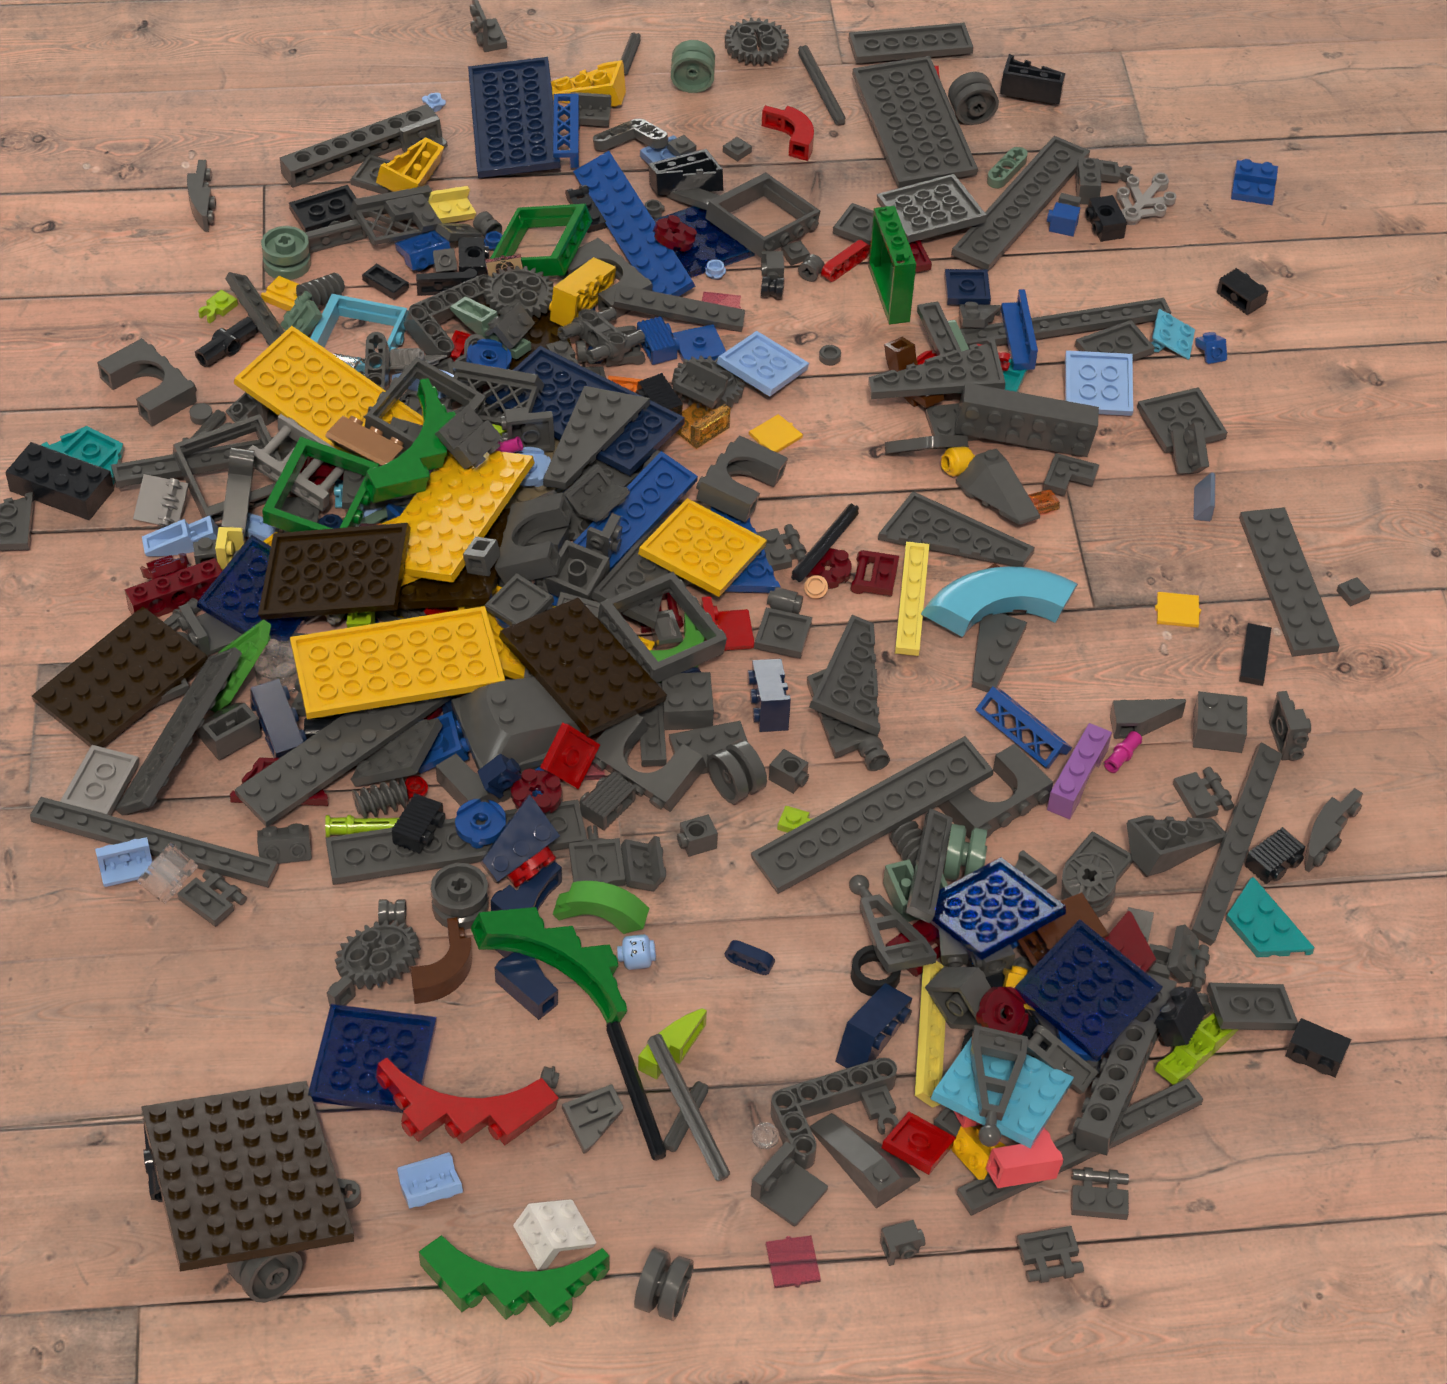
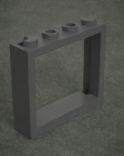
M765 172L710 200L706 219L761 258L762 251H774L815 230L819 225L818 221L821 211ZM765 196L797 220L764 237L731 214V212Z
M416 356L409 365L404 366L402 374L392 380L389 389L379 395L377 403L373 407L370 406L364 418L366 419V428L370 429L373 426L383 432V437L389 440L391 437L402 441L404 443L402 447L407 450L416 439L385 422L382 418L416 378L419 380L429 378L432 386H435L438 391L464 406L469 404L478 416L484 410L486 396Z
M260 414L250 418L245 416L236 423L228 422L221 425L218 429L213 431L205 430L190 439L187 437L182 438L181 442L173 444V456L185 482L189 484L188 488L202 518L211 516L214 522L222 520L225 501L207 507L184 456L256 432L264 448L272 438ZM275 449L270 456L278 461H282L277 449ZM276 483L251 491L248 510L266 504Z
M674 572L600 602L599 621L656 683L724 653L727 641L724 631L717 627L711 615L704 611L697 598L691 595L684 582L678 579ZM669 592L707 641L658 662L620 613Z

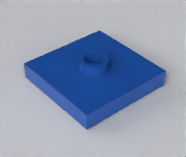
M714 324L672 333V337H676L679 341L680 350H678L682 362L684 359H691L692 356L698 360L700 355L704 359L711 356L712 360L715 361L721 354L726 352Z

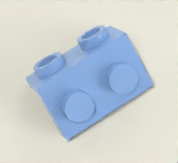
M147 837L95 849L104 887L155 875Z
M449 1152L397 1168L401 1191L409 1209L463 1193L462 1183L455 1171L453 1158Z

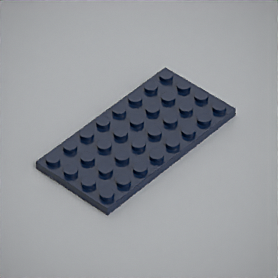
M548 57L468 66L478 178L561 168L560 158H553L554 103Z
M539 346L513 369L514 371L537 374L544 383L542 393L538 392L531 413L552 411L554 437L559 440L564 433L584 386L641 396L542 346ZM504 387L496 393L502 399L510 394L511 391L509 388ZM524 391L517 397L520 403L527 400L531 392ZM493 394L486 398L485 402L492 405L497 402V399ZM513 398L503 405L505 409H512L518 403ZM650 400V405L646 409H642L638 413V417L624 427V432L605 451L601 450L596 455V459L631 476L685 424V417Z

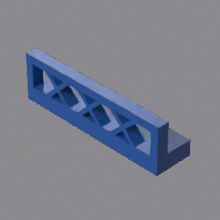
M554 94L553 158H570L571 168H579V94ZM558 101H570V103L563 107ZM564 114L569 117L565 122L559 119ZM563 129L569 132L564 137L559 134ZM565 144L570 150H558V148Z
M1019 289L1017 302L1002 303L1001 313L1013 370H1033L1036 365L1038 348L1025 289Z
M992 686L975 709L1048 769L1060 753L1067 755L1072 749V746L999 688ZM992 699L998 703L999 713L989 714L984 710ZM1013 715L1016 719V728L1007 729L1004 716ZM1030 729L1033 731L1034 742L1025 743L1022 740V731ZM1049 744L1054 748L1046 760L1040 756L1039 745Z

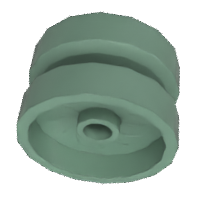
M699 40L681 42L672 52L671 80L678 89L687 93H698L709 88L714 81L715 53L707 43Z
M280 226L269 230L263 235L261 246L264 270L269 276L275 279L281 276L288 280H294L302 277L309 271L311 266L308 236L303 230L292 226Z
M952 823L944 868L945 880L956 881L959 878L961 866H965V882L979 885L981 869H984L987 853L985 843L988 829L975 827L971 832L969 843L965 842L967 831L965 825Z

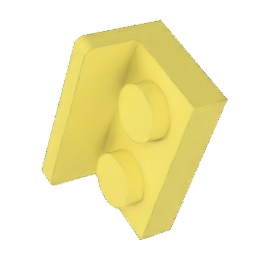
M468 186L436 190L430 194L428 202L443 224L474 219L476 215L474 208L467 198L470 191Z
M218 528L215 550L217 562L224 572L227 569H234L232 563L234 553L239 549H246L242 528Z

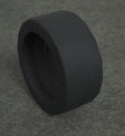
M873 945L865 946L857 951L852 959L851 980L861 993L873 996L885 983L896 989L900 982L901 970L891 972V975L886 979H870L864 976L860 970L861 966L865 963L872 961L880 962Z

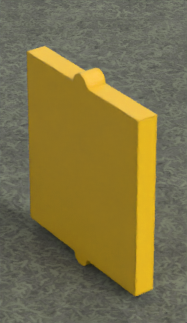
M779 414L749 431V435L760 445L777 453L803 438V434L793 426V423H789Z
M1157 592V604L1155 605L1157 624L1199 627V615L1201 614L1199 595Z

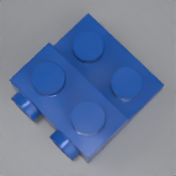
M1250 159L1237 160L1231 199L1273 205L1278 166H1274L1270 162L1254 163Z
M433 230L395 242L396 251L404 256L405 264L409 268L421 271L426 269L428 265L434 264V250L449 249L450 243Z
M452 711L437 717L443 726L418 770L420 774L435 768L437 764L454 754H457L463 761L469 759L468 752L470 749L458 720Z

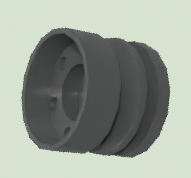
M1085 852L1072 857L1063 869L1062 900L1082 892L1098 918L1102 917L1110 911L1115 901L1117 873L1114 865L1106 857L1098 853Z

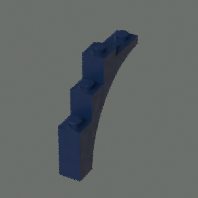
M554 861L548 867H543L530 881L522 883L518 890L508 885L503 890L497 891L492 899H490L491 911L536 907L538 911L548 895L562 883V867ZM495 949L504 957L494 967L495 982L538 1020L558 1005V989L545 977L535 958L517 952Z

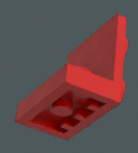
M711 596L702 597L701 607L711 615L713 622L726 635L727 641L724 651L754 648V637L748 609L718 611L717 606H713Z

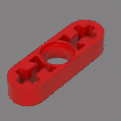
M862 240L856 241L826 262L822 268L821 276L830 282H834L868 257L870 245Z

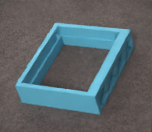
M331 294L322 313L323 316L317 323L310 338L322 347H325L339 316L394 326L387 343L389 350L397 349L399 345L403 344L404 333L407 331L403 322L408 310L404 307ZM336 356L365 376V361ZM376 364L373 368H378L382 364Z

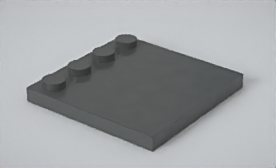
M955 174L877 194V202L881 207H896L909 243L987 222L986 213Z

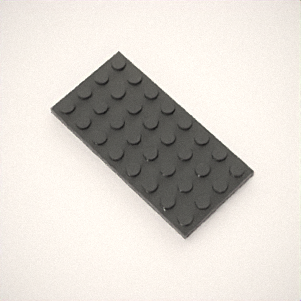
M930 56L853 68V78L898 188L955 174L957 178L977 175L978 167Z

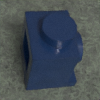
M502 754L496 756L477 771L485 790L498 798H502L504 796L503 791L521 778L519 772L521 768L517 761L513 758L509 759Z

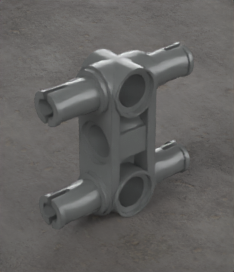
M613 307L599 312L583 309L579 312L578 317L573 319L572 323L558 328V336L562 341L579 336L593 347V349L586 351V359L590 364L603 359L613 362L621 361L624 359L625 353H628L632 347L645 342V334L642 330H636L625 335L609 323L616 320L617 312Z

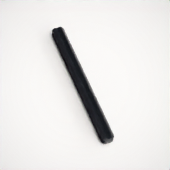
M851 503L843 510L793 569V575L791 576L793 580L798 582L804 580L859 514V507L857 505L854 506Z
M618 1021L609 1022L606 1025V1031L650 1155L655 1161L666 1157V1149L621 1024Z

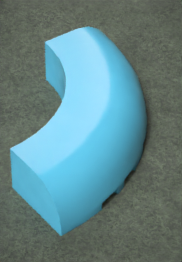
M1010 566L988 568L964 575L942 588L926 605L921 615L961 637L973 625L981 621L984 616L991 613L995 615L1013 612V610H1026V613L1037 615L1056 623L1078 584L1060 575L1034 568Z

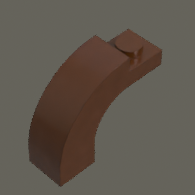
M900 337L884 344L889 371L895 370L898 372L906 369V365L913 363L916 366L918 365L915 344L906 338ZM944 394L907 396L904 398L913 407L921 404L927 408L943 401Z
M457 917L447 918L450 947L446 955L433 964L410 967L415 1004L435 1001L451 994L465 981L472 965L471 937L465 938L464 927H459Z

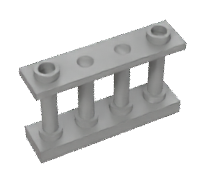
M280 414L278 416L279 432L263 449L252 445L248 450H255L254 468L277 482L294 448L282 461H278L270 455L287 436L297 442L301 436L332 448L335 447L298 425L292 418H287ZM314 458L299 473L290 491L321 511H324L329 505V493L327 491L344 473V470L347 469L336 466L320 485H316L308 479L324 461Z

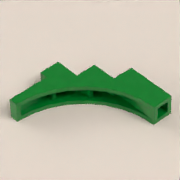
M429 378L419 381L417 391L423 415V427L419 436L410 448L399 457L366 472L364 486L372 503L426 491L427 482L430 480L428 470L443 467L444 459L447 456V449L435 433L456 413L455 411L447 413L445 405L441 404L438 398L436 387L432 386Z
M536 907L478 913L471 926V931L479 950H505L539 959L557 968L575 981L599 1008L607 1024L609 1022L622 1021L627 1012V1005L621 997L617 980L613 977L618 968V960L616 955L613 954L610 944L581 947V940L576 935L573 926L544 928V921L539 916Z
M442 1235L419 1251L420 1266L461 1313L469 1307L474 1308L485 1296L505 1320L513 1314H520L529 1303L549 1327L557 1322L561 1323L566 1320L572 1311V1297L580 1296L589 1284L595 1280L600 1281L610 1270V1256L603 1248L583 1260L564 1267L544 1271H513L495 1268L476 1261L459 1251Z

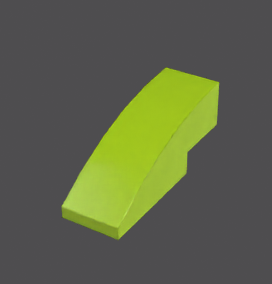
M701 1008L674 1021L658 1033L662 1035L676 1063L680 1064L706 1026L707 1010ZM647 1044L638 1056V1070L658 1079L662 1071Z

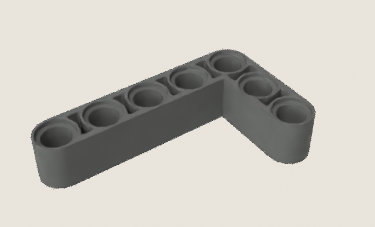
M479 275L409 307L403 322L404 327L426 355H447V357L440 359L439 362L450 358L454 349V343L439 323L456 316L450 310V306L465 296L478 303L486 302L484 288L487 278L491 276Z
M890 1058L872 1060L780 1089L772 1095L770 1111L772 1121L782 1143L784 1144L787 1141L795 1147L794 1160L796 1164L804 1169H808L815 1162L817 1144L806 1118L861 1101V1092L886 1085L888 1090L891 1091L895 1086L897 1065ZM804 1150L808 1153H801L799 1151Z

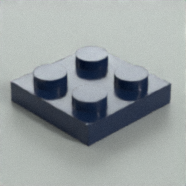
M945 269L944 279L947 305H959L966 302L990 305L991 295L988 269Z

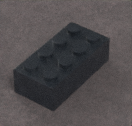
M33 442L29 443L5 472L10 492L24 497L26 493L33 492L35 501L89 521L114 491L110 470Z

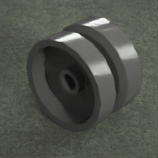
M975 71L959 76L952 82L948 91V97L955 113L964 124L977 125L988 121L998 109L999 100L989 78L983 73Z
M739 739L726 746V750L720 749L707 758L710 778L720 795L729 803L735 804L746 798L748 793L753 794L767 785L764 765L754 748L745 740Z
M467 863L446 865L437 871L432 879L430 888L432 911L435 919L442 926L447 927V918L457 917L459 927H464V930L471 929L478 913L488 912L489 910L488 882L485 874L478 867Z
M654 1247L646 1260L638 1282L634 1308L650 1313L657 1306L660 1317L674 1321L686 1298L692 1278L694 1261L678 1256L671 1263L669 1252Z
M291 1252L227 1263V1269L233 1279L242 1286V1289L252 1300L266 1303L279 1298L296 1283L301 1274L303 1262L298 1252Z

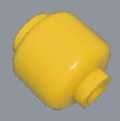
M965 446L948 448L941 457V467L949 476L958 477L965 471L975 455Z

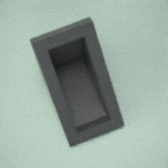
M673 610L659 611L655 628H651L653 641L655 642L654 649L678 646L683 642V637Z

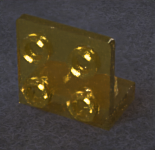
M694 403L682 411V416L685 417V424L676 433L696 449L730 428L731 408L726 404L713 410L709 408L707 411L704 406L698 409L696 407L697 404Z

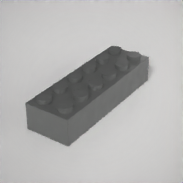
M965 383L956 413L955 433L1088 457L1098 428L1099 407Z

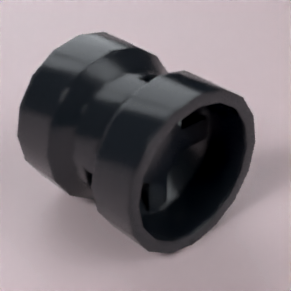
M763 276L761 297L768 298L772 295L776 299H783L785 278L778 277L772 280L770 276Z

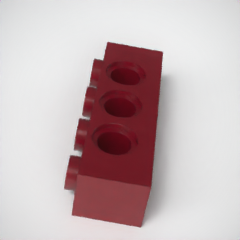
M216 558L124 590L131 615L143 606L156 617H160L173 612L174 609H179V606L186 604L191 598H195L200 603L225 594L226 583L221 567Z

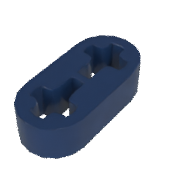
M738 940L731 941L724 953L726 959L731 963L760 975H768L775 964V959L770 953Z

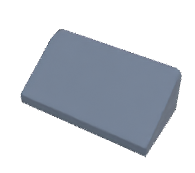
M1212 472L1194 487V520L1209 522L1212 520L1215 508V474Z

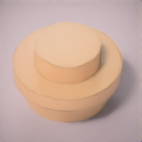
M815 575L806 580L804 589L810 598L820 599L826 595L828 584L822 576Z

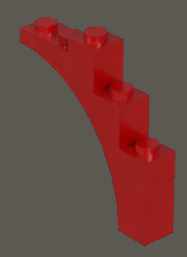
M388 1058L379 1062L377 1067V1081L384 1089L388 1088L394 1095L393 1099L396 1105L401 1110L405 1109L401 1120L403 1130L408 1136H414L418 1142L445 1123L447 1133L452 1138H457L461 1144L488 1125L491 1136L495 1140H500L505 1146L555 1110L559 1099L542 1078L522 1089L505 1095L467 1098L439 1093L417 1083L402 1073Z

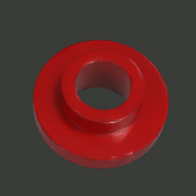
M411 776L405 781L409 799L413 797L414 793L422 796L428 793V784L422 777Z

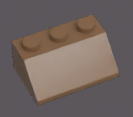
M342 416L325 435L334 445L355 456L378 463L379 466L396 459L406 451L402 447L404 444L402 441L391 437L390 440L383 437L382 431L373 426L370 429L362 426L363 422L354 416H350L349 419Z

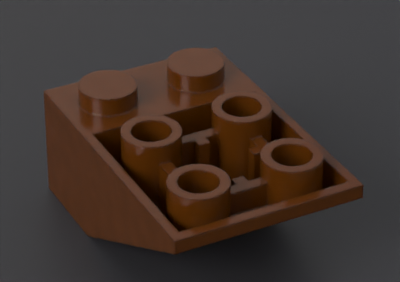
M1082 892L1034 911L1010 926V929L1036 971L1051 973L1109 936Z

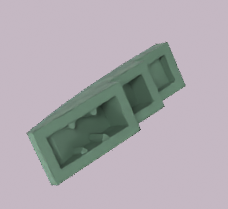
M466 296L450 306V310L476 334L482 335L485 339H492L502 343L495 333L489 336L484 334L489 328L488 323L498 316L497 311ZM521 338L513 348L509 349L512 358L518 359L530 351L531 342ZM502 343V347L507 351V348Z

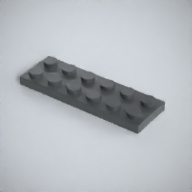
M965 22L849 32L848 38L856 63L973 53V44Z

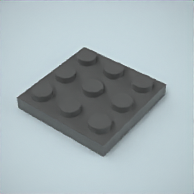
M1199 387L1138 401L1137 409L1165 453L1173 452L1171 431L1174 429H1185L1193 423L1203 422L1206 443L1223 440L1227 437V430Z

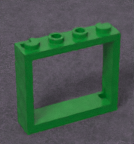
M586 204L518 207L488 262L501 261L504 263L506 261L502 260L514 259L512 257L528 228L566 226L551 256L518 257L521 258L522 268L527 266L529 271L536 268V273L542 271L543 276L565 275L592 223V218ZM511 262L505 263L512 270L514 269V266ZM498 263L496 265L497 274H499L498 268L501 269L502 263Z
M896 207L874 208L868 267L889 325L910 322L916 261Z
M300 436L262 510L263 523L288 532L333 529L281 510L308 456L364 475L365 477L367 470L379 467V464ZM365 478L340 528L355 527L356 524L359 525L364 514L363 509L365 505L369 506L371 498L364 486Z

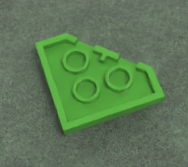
M260 621L218 652L236 647L242 654L237 661L239 663L237 668L226 679L227 685L215 697L216 703L210 709L211 711L216 713L231 703L265 646L270 641L271 624L267 621Z

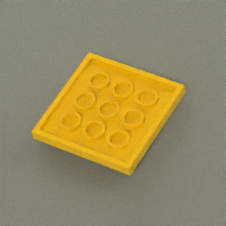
M687 498L639 547L638 554L720 597L765 548L767 539Z

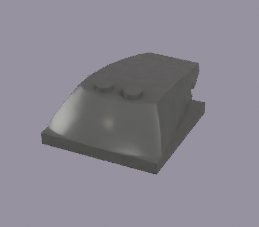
M535 677L505 680L477 688L460 698L451 700V706L478 770L499 754L516 760L521 768L520 771L541 766L562 722L583 732Z

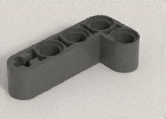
M372 332L366 338L365 377L375 384L381 385L380 387L387 391L389 385V346L382 333ZM376 364H382L378 368H373Z
M231 447L221 527L242 528L245 541L255 450Z

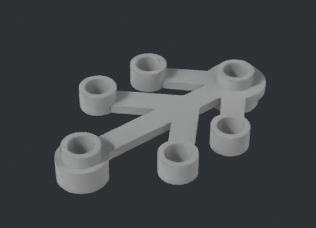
M1159 172L1153 176L1151 186L1143 195L1139 189L1140 180L1136 176H1129L1127 178V188H1118L1116 197L1121 201L1124 208L1122 213L1127 221V225H1136L1142 217H1162L1166 214V205L1175 204L1176 194L1171 191L1165 192L1164 197L1152 198L1157 191L1167 190L1169 179L1165 173ZM1130 190L1136 201L1133 206L1129 200ZM1154 206L1153 209H1143V207Z

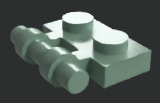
M304 291L301 296H298L294 301L295 305L292 309L284 314V320L280 324L285 329L284 331L293 326L308 336L323 316L315 302L309 300L312 295L308 291Z

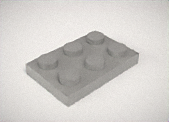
M91 745L60 802L111 816L140 763L139 757Z

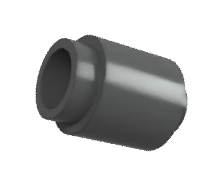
M776 587L774 591L770 590L767 604L771 605L770 608L799 614L803 603V596L798 595V592Z

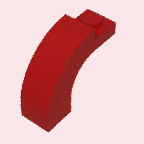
M765 105L762 110L761 126L788 134L791 137L789 140V156L808 161L813 151L814 127L811 120L803 112L790 106H786L785 110Z

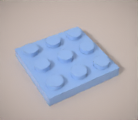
M755 331L721 354L717 361L718 365L768 396L773 395L807 371L809 366L807 361L758 331Z
M1066 350L1065 401L1099 407V414L1132 416L1133 355Z

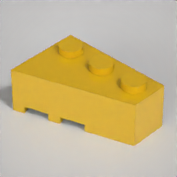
M425 137L409 147L407 152L402 155H396L387 164L383 163L380 165L376 183L393 192L424 186L440 164L444 146Z

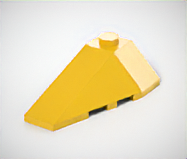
M623 61L602 63L597 65L598 69L587 72L585 69L579 71L580 74L573 78L565 76L551 81L553 101L554 94L578 92L611 95V107L621 105L626 93ZM558 101L562 103H570V101Z

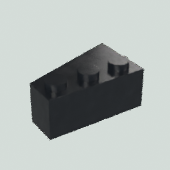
M1009 54L1003 71L1000 94L1010 98L1019 97L1025 98L1028 101H1042L1050 105L1060 104L1066 73L1046 66H1042L1040 69L1032 66L1031 61L1025 60L1023 63L1015 60L1014 55Z
M707 149L648 164L650 186L657 195H670V192L697 188L709 192L724 191L723 169Z

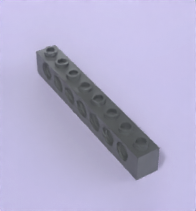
M426 104L279 157L281 174L291 187L294 188L362 163L369 154L378 157L402 148L399 128L433 116L438 117V115Z
M1147 973L1143 981L1139 982L1135 987L1134 1001L1129 1000L1125 1015L1127 1017L1119 1022L1117 1034L1119 1035L1117 1039L1112 1038L1108 1050L1109 1058L1104 1057L1099 1071L1101 1076L1100 1078L1095 1077L1092 1083L1091 1093L1093 1094L1091 1098L1086 1097L1082 1107V1113L1084 1114L1082 1118L1077 1117L1073 1133L1076 1134V1146L1106 1156L1108 1155L1160 1034L1154 1022L1160 1014V1008L1169 999L1170 991L1176 988V981Z

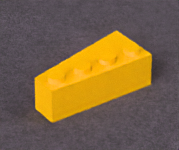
M593 257L553 287L552 301L549 305V310L551 311L550 321L565 326L572 323L573 319L578 317L581 310L592 309L598 302V293L614 284L616 267Z

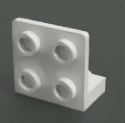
M571 1199L530 1203L513 1225L537 1270L547 1269L560 1251L592 1248L596 1244L593 1235Z

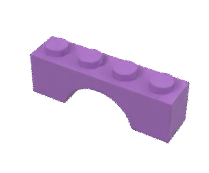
M1091 723L1088 724L1050 792L1048 811L1069 820L1071 819L1080 803L1084 788L1095 767L1099 768L1108 752L1112 735L1111 731Z

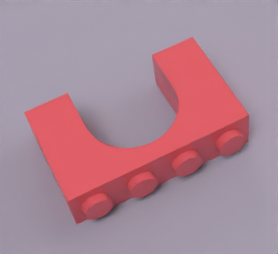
M953 1111L962 1127L982 1125ZM1044 1128L1031 1149L1022 1144L992 1148L986 1169L996 1187L1003 1188L1057 1179L1060 1167L1063 1164V1157L1053 1143L1049 1132Z

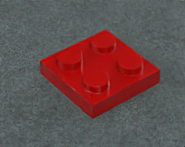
M562 722L540 768L579 790L600 744L569 724Z
M909 1111L883 1140L881 1149L929 1175L953 1147L956 1137Z

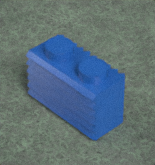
M661 316L637 323V330H642L645 334V342L641 345L652 365L677 359V351L680 350L678 339L672 337L669 323L665 324Z

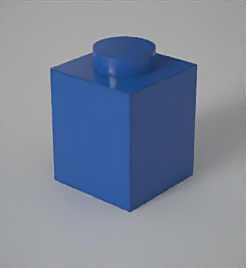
M1056 202L1054 209L1049 210L1047 222L1050 223L1049 232L1074 237L1081 207Z

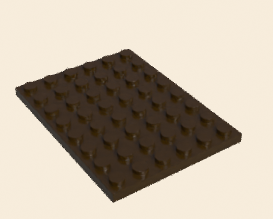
M307 1081L141 1106L142 1118L180 1272L354 1242V1231Z

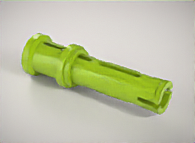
M326 815V838L331 835H347L392 828L399 818H354L352 815H347V817H330V815Z

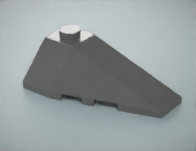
M997 448L975 455L965 471L956 479V484L967 496L971 498L977 497L982 500L983 505L987 507L991 505L999 509V514L1018 525L1040 519L1039 512L1009 462Z
M1145 815L1130 819L1126 823L1132 860L1147 876L1165 872L1221 843L1225 835V831L1214 819L1188 817L1186 821H1176L1174 817L1166 816L1164 820H1156L1154 816Z
M833 1113L810 1126L812 1133L876 1209L920 1181V1177L908 1163L881 1149L882 1144Z

